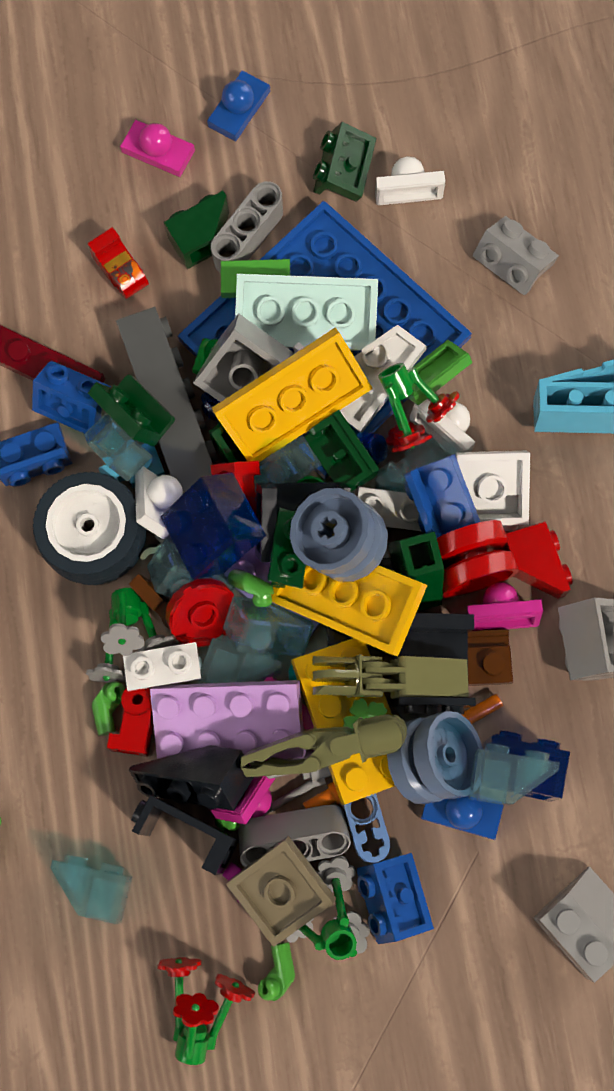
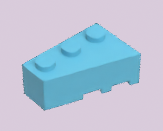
M614 359L603 362L602 366L583 371L580 368L539 379L533 400L534 432L614 434Z

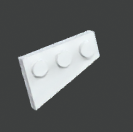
M396 325L361 349L362 352L354 356L373 389L342 408L340 412L348 424L360 433L365 430L388 400L378 375L386 368L397 363H404L407 370L411 369L427 349L425 344L399 325Z

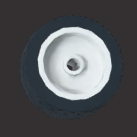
M98 472L71 474L62 480H58L51 488L49 487L47 492L43 494L42 499L39 500L33 518L35 542L44 560L62 577L83 585H102L123 577L140 559L139 554L146 542V528L136 522V500L134 495L125 485L113 477Z

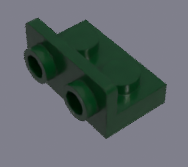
M341 122L332 131L328 130L320 146V149L323 150L322 159L316 165L313 173V179L316 180L313 192L320 195L323 191L329 189L355 202L362 198L377 138L344 122Z
M129 374L124 377L118 386L113 384L111 387L96 382L88 391V394L133 440L155 446L175 422V417Z

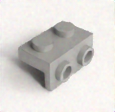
M504 216L485 231L473 253V257L523 295H526L531 290L537 278L550 269L559 257L545 242L536 239L524 230L520 223L511 220L507 216Z

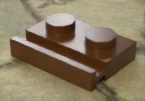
M509 629L470 631L468 633V686L512 684L513 672L511 648L509 646Z

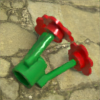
M404 363L394 364L378 375L389 398L397 425L388 431L389 437L386 438L387 445L394 446L391 448L392 452H399L409 448L413 449L416 445L433 438L432 434L421 436L425 433L423 425H414V423L407 421L401 400L409 397L414 392L413 384L431 401L428 406V416L425 419L428 423L440 421L447 412L455 407L456 401L460 396L457 391L450 395L442 393L437 396L420 378L416 368L413 367L407 370Z
M188 957L161 959L159 964H157V969L166 970L168 976L175 977V1007L173 1008V1015L175 1016L173 1040L177 1042L175 1058L184 1064L200 1065L205 1062L207 1050L215 1049L217 1035L232 1003H240L242 999L251 1001L255 991L243 985L241 981L235 978L217 974L214 984L221 988L220 994L225 997L219 1010L218 1003L214 1000L206 999V996L202 993H195L193 996L184 994L183 977L189 976L191 970L197 969V966L201 965V959H189ZM213 1023L210 1032L207 1033V1027L203 1024Z

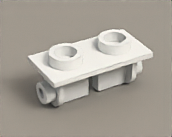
M359 487L358 497L377 511L383 518L386 527L421 531L418 524V510L414 501L409 499L407 493Z
M196 642L134 652L128 656L123 655L127 691L201 679L202 662L201 657L198 656Z

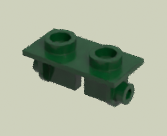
M278 508L267 581L271 582L270 586L275 588H285V585L302 589L306 565L294 553L290 540L291 521L296 512L283 508Z

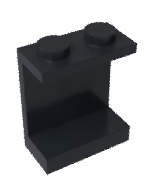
M343 482L256 483V557L260 562H270L278 508L296 512L298 506L311 494L322 489L341 488L351 492V488Z
M416 613L398 657L416 656L467 659L468 668V633L474 630V614ZM398 697L393 699V707H404V714H427V708H441V712L451 711L464 715V708L476 706L475 698Z
M150 795L147 802L144 800L140 801L131 821L136 823L132 832L138 835L150 836L164 811L216 838L201 868L214 875L223 874L239 842L237 838L160 798Z

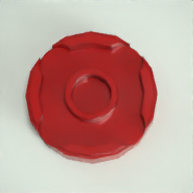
M213 578L196 579L184 584L172 595L166 607L165 619L170 632L181 644L196 642L197 647H204L216 643L214 639L219 638L221 635L225 637L232 630L238 619L239 605L234 593L224 582Z

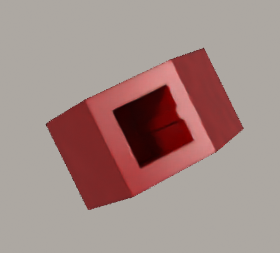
M546 521L506 533L508 541L502 547V550L512 551L519 572L513 577L557 599L565 597L571 590L569 585L573 584L572 575L567 564H561L557 551H560L558 537L554 530L549 531Z

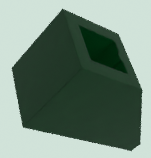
M223 190L215 195L210 194L203 197L198 204L187 210L177 211L168 220L164 221L167 237L187 270L212 257L211 242L225 225L229 215L227 196Z
M435 532L423 533L387 543L394 572L427 585L417 612L442 605L444 565Z

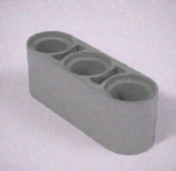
M270 181L257 184L211 242V252L215 268L219 273H221V261L249 260L283 216V199L281 189L277 184ZM266 201L274 202V204L270 206L261 205L263 202ZM246 226L255 227V228H254L253 230H251V231H242V230H241L243 227H246ZM226 251L234 252V254L230 257L220 256L223 252Z
M323 805L251 818L246 825L240 824L238 828L240 862L244 867H247L287 836L292 839L308 861L342 855L349 849L351 843L345 812L336 805Z

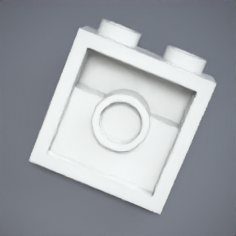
M529 451L455 453L480 522L500 520L505 531L517 530L518 525H529Z

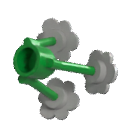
M120 588L111 595L112 608L109 610V630L101 634V641L104 643L103 649L106 652L105 661L98 664L94 669L86 671V675L92 681L106 683L126 682L124 672L119 670L117 665L113 664L114 654L120 653L121 655L128 656L132 654L133 650L140 652L178 645L177 640H174L173 636L157 635L149 615L148 605L145 602H141L140 596L132 588ZM138 617H142L149 636L145 643L144 638L139 635L137 627H128L137 623Z
M336 856L331 861L322 860L318 864L319 870L316 872L336 897L337 916L324 925L320 935L313 931V924L309 921L288 936L286 940L293 943L298 937L308 938L313 942L316 950L325 949L331 958L344 960L349 957H355L366 950L367 940L365 937L369 935L370 929L367 924L361 923V916L357 912L350 911L346 913L342 891H347L352 887V878L356 875V869L348 864V860L345 857Z

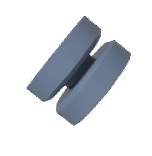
M325 488L311 494L298 506L291 521L290 540L294 553L305 565L338 582H354L368 576L380 564L387 550L388 532L383 518L373 507L363 502L355 494L341 488Z
M444 711L430 715L427 718H417L405 722L407 726L405 742L396 752L387 754L388 769L392 780L403 797L414 804H429L440 802L443 799L466 797L477 790L483 778L484 753L478 733L468 719L458 712Z

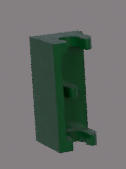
M337 410L331 416L308 430L309 434L304 437V440L332 482H343L353 492L376 477L379 471L378 466L340 410Z

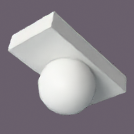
M406 156L400 158L394 164L391 176L376 177V205L442 199L445 187L444 171L425 173L421 162L415 157Z
M426 399L420 405L414 403L409 417L410 421L415 425H423L425 427V434H432L433 438L431 439L448 455H453L456 452L472 451L475 441L465 433L470 425V414L464 405L456 402L455 407L447 412L440 421L428 423L425 419L428 416V406L431 402Z
M144 466L135 472L136 522L162 539L172 533L171 509L178 506L183 495L180 482L169 475L157 476Z

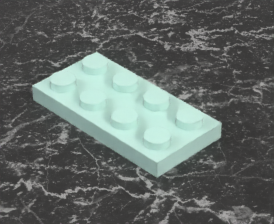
M237 274L235 317L239 313L287 348H293L298 342L306 347L336 327L350 351H362L361 349L376 340L378 279Z

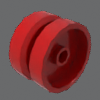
M489 520L467 525L437 538L444 565L442 595L444 598L462 596L483 590L494 583L503 582L519 572L512 551L500 550L508 541L500 520Z

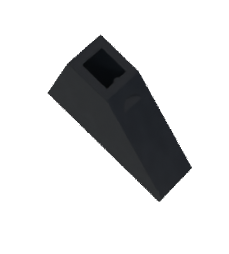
M212 745L132 765L129 768V772L137 783L138 790L146 797L151 795L174 800L181 804L187 802L203 805L209 809L220 808L231 811L235 810L254 778L245 777L241 769V757L244 755L242 750Z

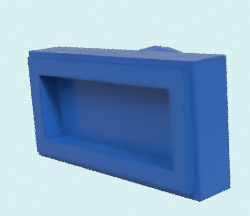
M242 70L236 80L230 81L224 86L222 100L207 120L208 127L236 142L270 93V85Z
M471 793L466 797L443 799L440 802L425 804L421 819L495 840L504 802Z

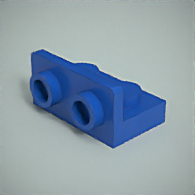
M50 361L33 380L32 411L94 438L101 429L102 408L88 394V391L96 382L108 387L111 386L59 363Z
M58 422L0 441V480L5 486H22L29 483L32 477L41 474L54 475L62 472L65 466L73 464Z
M455 454L420 466L404 474L406 479L405 490L409 499L414 501L418 510V524L422 533L435 532L436 538L453 530L480 522Z
M412 853L357 868L358 890L365 899L369 913V929L378 944L397 942L434 929Z

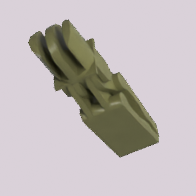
M361 654L354 657L313 656L312 665L345 667V670L328 669L313 671V681L345 683V686L323 685L313 687V695L347 696V698L382 697L383 692H391V699L398 697H469L467 659L400 656L398 659L390 660V663L382 662V657L362 656ZM390 675V679H385L383 676Z
M385 714L365 719L359 717L353 723V729L349 727H315L250 750L241 757V769L245 777L310 773L346 760L351 755L360 753L363 763L368 758L396 752L405 742L407 726L399 716ZM299 747L305 750H315L310 756L301 759H282L277 757L268 759L275 753L288 748Z

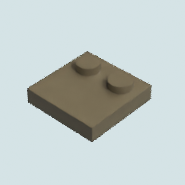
M289 836L226 883L273 947L332 906L336 900V897Z

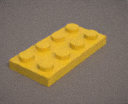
M335 327L212 407V410L247 461L261 462L373 388Z
M306 565L303 588L300 589L285 585V588L273 587L272 602L398 657L427 585L379 565L368 576L354 582H338Z
M353 638L291 660L297 680H300V689L314 728L343 727V718L353 716L349 712L353 701L361 698L366 701L367 706L371 702L383 703L387 709L386 714L392 715L384 692L382 697L347 698V696L313 695V687L345 686V683L313 681V671L328 669L345 670V667L312 665L313 656L354 657L359 654L370 656L366 643ZM360 753L351 755L346 760L328 766L342 805L395 786L388 769L387 754L368 758L362 763Z

